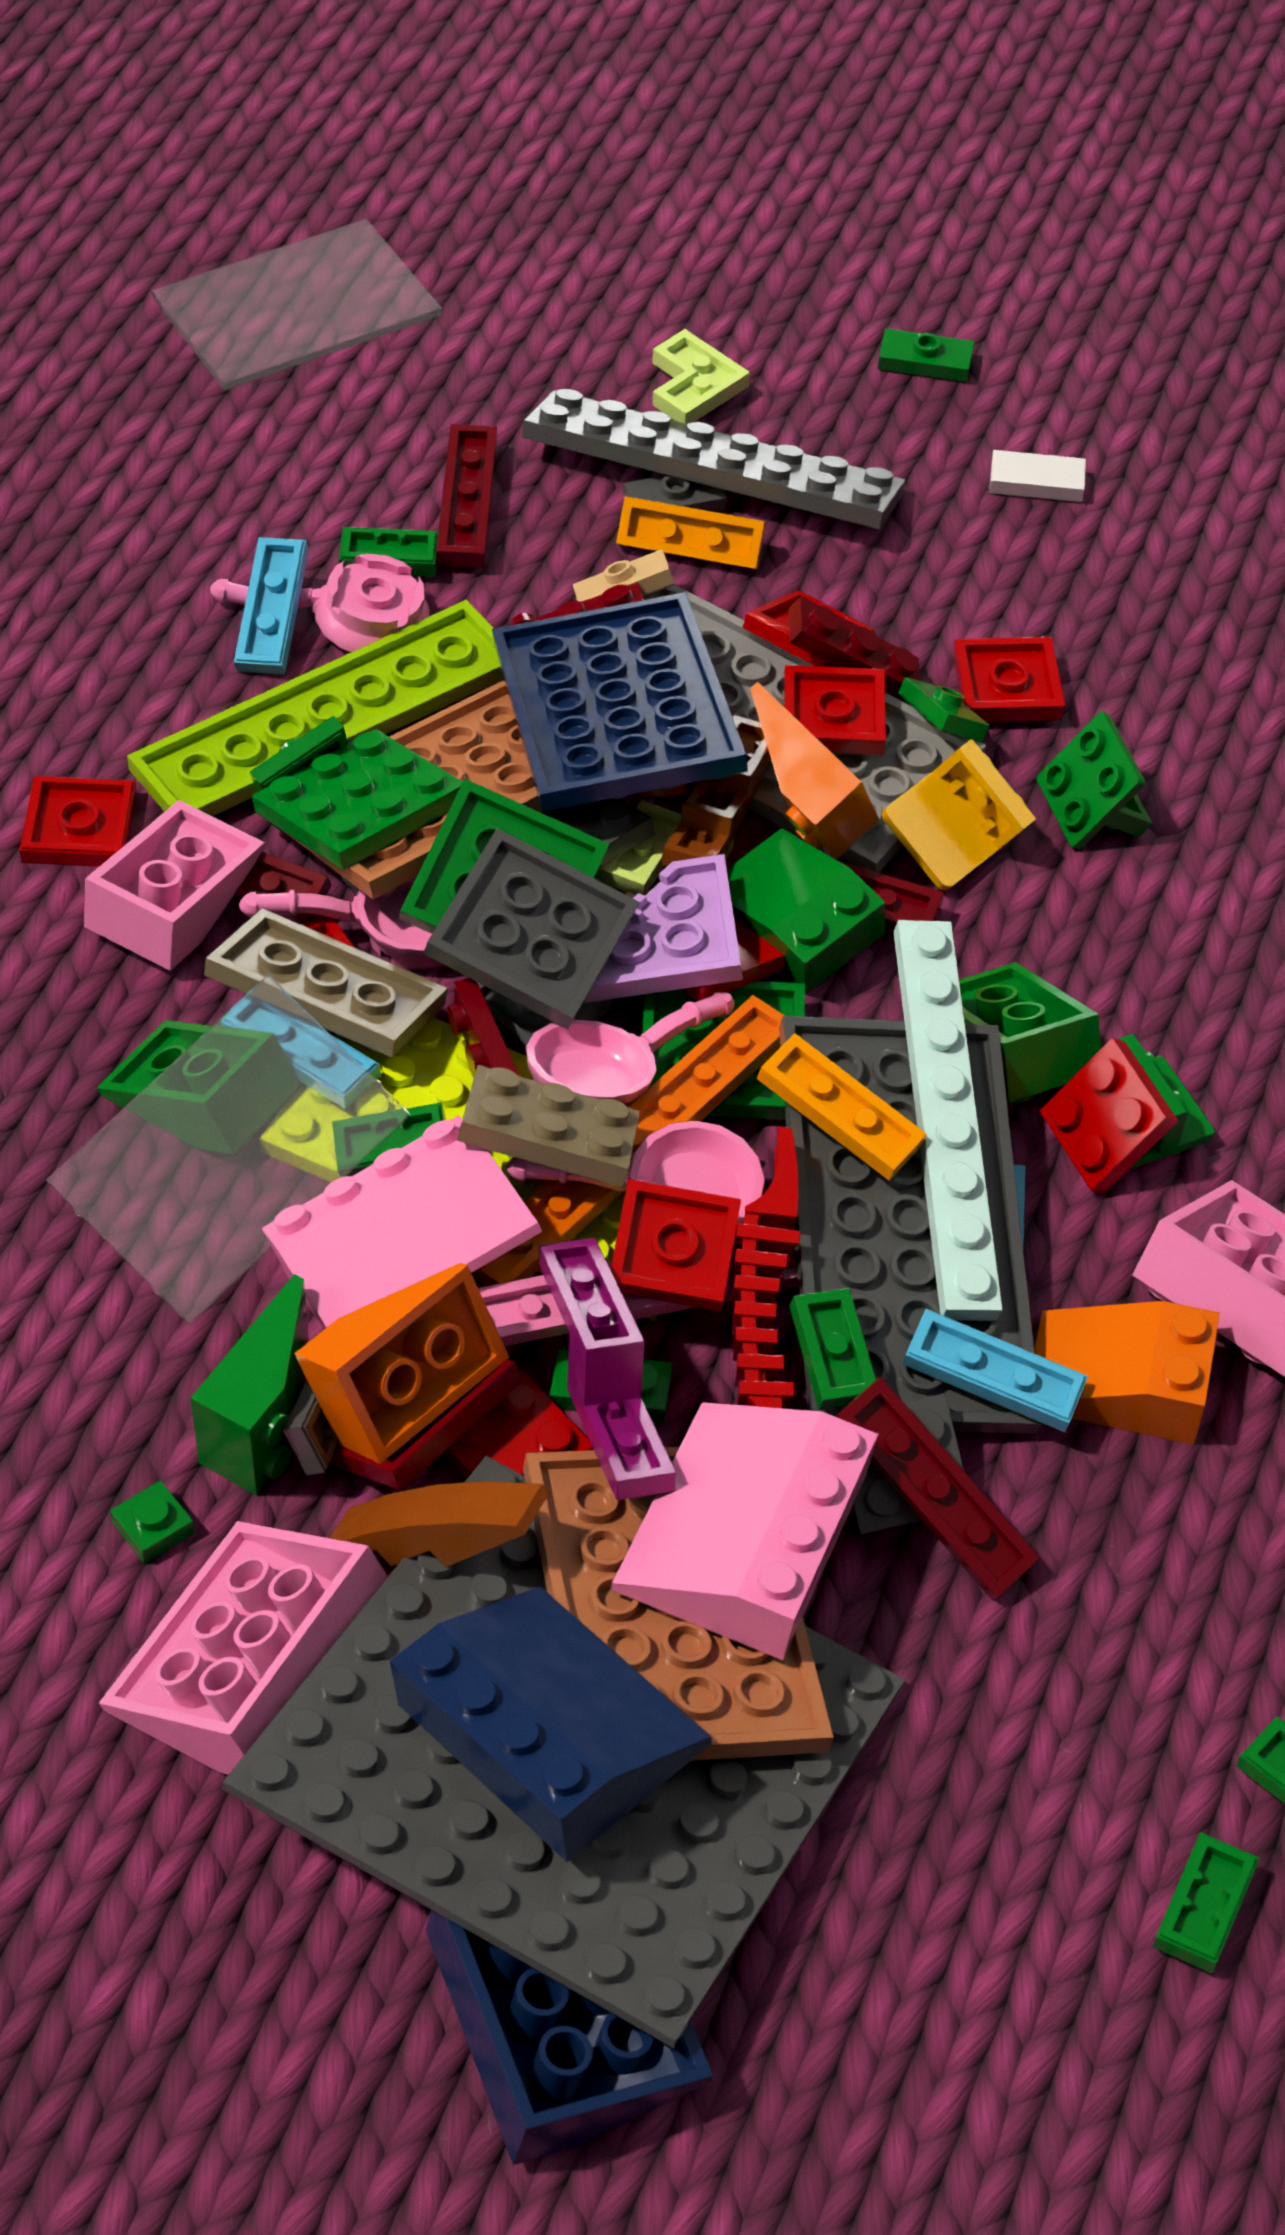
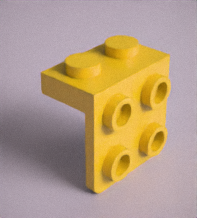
M970 739L933 772L882 811L884 822L940 890L950 889L1036 820L1023 799L1014 792L994 767L990 758L981 751L973 739Z

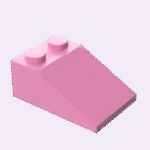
M178 800L85 878L84 927L171 971L202 943L234 896L238 887L257 862L261 852L264 851L265 842Z

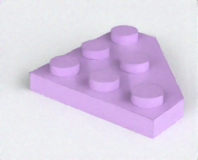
M725 854L672 861L659 873L660 882L645 896L638 893L633 897V899L640 902L637 910L584 1003L743 980Z

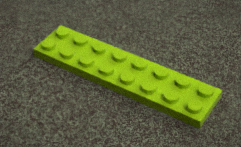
M464 600L127 755L128 768L164 812L180 800L213 817L252 798L251 795L255 794L256 790L250 774L251 770L278 753L279 749L286 742L302 737L333 715L344 727L349 744L358 735L375 729L385 735L503 680V674L494 647L492 629L494 628L467 600Z

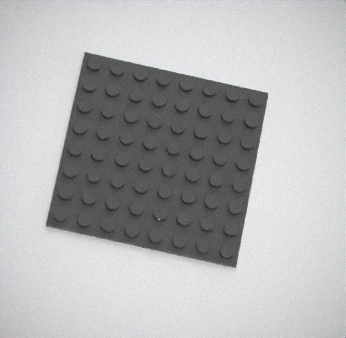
M488 1456L484 1457L464 1482L526 1483L523 1475ZM533 1521L525 1535L447 1567L430 1550L410 1559L404 1557L225 1778L222 1790L674 2048L899 1694L905 1679L805 1626L834 1737L829 1752L690 1761L567 1863L398 1705L390 1665L391 1659L440 1622L539 1586L547 1592Z

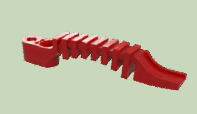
M777 1127V1145L774 1147V1179L771 1185L761 1197L745 1206L743 1224L737 1223L733 1254L732 1283H734L731 1305V1309H734L731 1335H735L733 1361H737L735 1387H739L737 1405L791 1409V1402L789 1400L794 1396V1382H780L781 1376L779 1373L784 1369V1356L774 1355L775 1350L773 1346L778 1343V1330L773 1329L771 1322L776 1318L777 1300L774 1296L779 1293V1288L784 1286L782 1271L787 1268V1264L796 1265V1251L794 1248L800 1243L801 1232L795 1230L799 1196L798 1167L792 1128Z

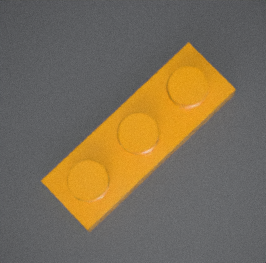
M624 496L616 544L651 551L663 549V552L758 570L767 522Z
M796 1033L760 1068L757 1080L889 1181L923 1145L927 1136L923 1130Z

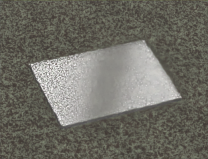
M367 219L152 290V298L224 391L442 315V307Z
M268 974L48 1177L46 1181L74 1209L75 1214L82 1217L154 1289V1293L157 1296H161L191 1325L272 1248L262 1227L273 1222L282 1210L293 1205H303L324 1193L325 1188L331 1182L346 1177L410 1116V1113L382 1086L379 1080L371 1076L303 1009L301 1003L296 1002Z

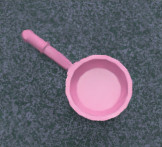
M364 554L355 556L354 564H349L345 567L344 561L339 563L328 577L326 585L317 589H301L298 608L312 607V612L315 613V620L323 635L339 648L349 652L360 649L430 616L429 606L424 598V584L420 577L417 583L416 579L411 576L412 568L404 562L386 555ZM219 579L211 585L210 591L213 597L221 603L227 601L245 605L249 586L231 583L229 579Z
M416 878L398 886L393 892L381 895L375 899L370 898L360 889L358 895L354 896L353 902L327 895L295 893V890H289L288 893L270 894L250 892L239 903L241 912L251 918L263 908L275 914H291V916H296L297 913H308L345 922L353 921L363 927L369 936L372 948L380 956L381 951L391 956V964L403 969L427 970L444 966V964L423 954L432 934L398 919L400 910Z
M715 992L709 998L697 1002H686L681 1009L659 1020L639 1037L633 1033H628L622 1028L599 1021L574 1020L569 1030L557 1023H550L534 1032L526 1045L529 1072L533 1076V1081L544 1084L558 1083L570 1088L575 1093L596 1099H614L629 1107L639 1096L646 1092L656 1074L657 1069L653 1053L689 1027L696 1028L702 1022L720 1016L723 1018L727 1017L734 1009L735 1001L731 994L727 992Z
M700 1121L669 1124L649 1135L634 1153L623 1188L516 1157H512L506 1164L507 1174L520 1182H524L525 1179L559 1180L561 1183H565L568 1180L593 1184L615 1191H626L629 1178L741 1199L737 1223L741 1224L744 1222L745 1206L762 1196L765 1180L759 1157L742 1137L721 1125Z

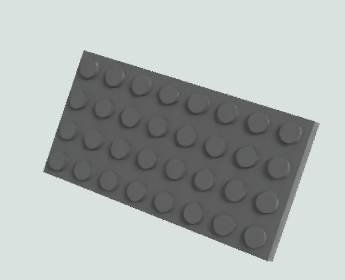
M783 1016L779 1026L780 1047L796 1033L917 1126L904 1021ZM965 1024L1002 1312L997 1321H955L1034 1353L998 1025ZM785 1101L786 1127L792 1128L798 1167L799 1196L795 1230L801 1232L800 1243L795 1247L799 1295L850 1288L875 1378L881 1377L903 1402L945 1393L954 1432L1037 1434L1042 1425L1041 1422L902 1365L925 1309L940 1314L920 1148L889 1181ZM804 1360L807 1410L822 1411L835 1417L845 1407L818 1410Z

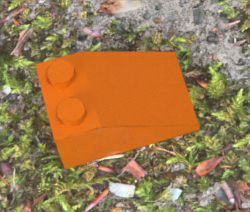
M757 682L750 690L780 791L790 808L785 812V816L797 829L795 834L798 838L819 850L822 849L827 855L837 860L879 821L878 815L863 783Z
M461 1262L338 1318L294 1353L339 1445L379 1464L384 1462L494 1371L504 1360L509 1358L468 1265Z
M1167 1301L1042 1310L1034 1354L1088 1376L1071 1419L1194 1445L1206 1403L1220 1312Z

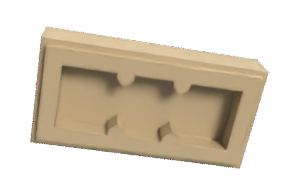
M663 549L633 561L622 560L609 565L604 572L574 583L573 588L577 601L582 602L602 595L605 590L616 585L628 586L638 582L644 597L672 586L675 582Z

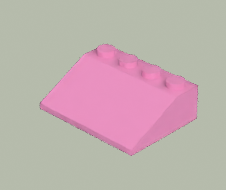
M459 1115L451 1120H442L434 1123L425 1130L420 1138L402 1148L385 1151L375 1159L373 1165L352 1177L346 1176L331 1182L325 1188L324 1193L303 1205H293L282 1210L273 1222L262 1227L288 1279L290 1280L294 1274L304 1279L306 1304L324 1329L346 1314L460 1262L468 1265L472 1273L542 1232L537 1220L488 1150L457 1141L462 1123Z
M1231 1180L1159 1220L1132 1275L1145 1283L1148 1290L1155 1297L1163 1301L1220 1312L1217 1333L1238 1345L1241 1352L1251 1361L1267 1365L1285 1377V1214Z
M702 1402L672 1462L676 1471L675 1491L656 1494L612 1582L611 1590L784 1660L867 1475L878 1434L822 1411Z
M237 1521L99 1704L105 1712L219 1773L229 1775L388 1576L367 1545Z

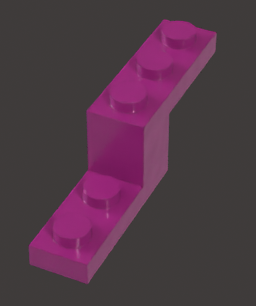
M588 1238L539 1245V1267L569 1331L567 1390L615 1499L641 1498L648 1495L675 1491L676 1471L641 1399L644 1339L596 1239Z

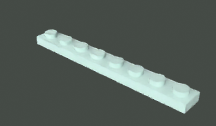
M898 920L894 929V940L917 1127L927 1134L923 1145L920 1147L940 1315L952 1320L997 1321L1002 1312V1302L952 924L949 921Z

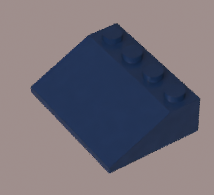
M540 1586L440 1622L390 1660L398 1705L567 1863L712 1744L711 1736Z
M431 1909L426 1933L513 2165L575 2148L711 2082L713 2074L691 2022L675 2047L672 2048Z

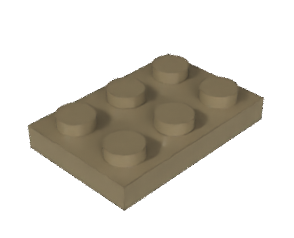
M477 1065L457 1141L623 1188L629 1170L640 1111L628 1108L623 1103L614 1099H596L575 1093L570 1088L558 1083L544 1084L519 1077L515 1072L506 1068H488Z

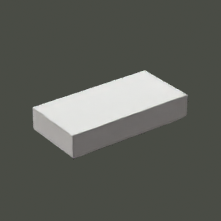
M993 450L989 493L1082 502L1085 486L1086 459Z

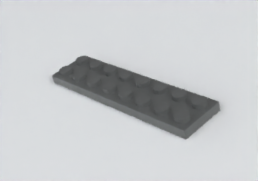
M572 389L553 390L524 419L522 438L876 529L882 527L902 498L906 480L894 477L891 471L884 468L870 467L863 469L848 465V462L840 457H815L804 454L801 448L793 445L783 444L776 447L760 443L757 437L750 434L737 433L729 435L715 431L713 426L706 423L692 422L685 424L670 420V416L663 412L647 411L642 413L627 409V406L619 401L603 400L598 402L583 398L582 393Z

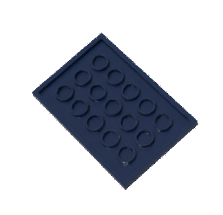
M686 592L492 629L494 647L542 812L554 809L567 810L579 804L605 799L618 800L631 794L656 789L669 790L682 784L708 779L720 780L733 774L748 772L745 749Z

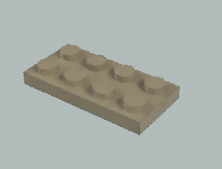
M263 908L206 957L204 976L223 983L233 990L246 993L273 1005L279 1010L287 1011L319 1025L327 1031L335 1032L368 1047L372 1051L392 1058L445 1006L448 990L447 987Z

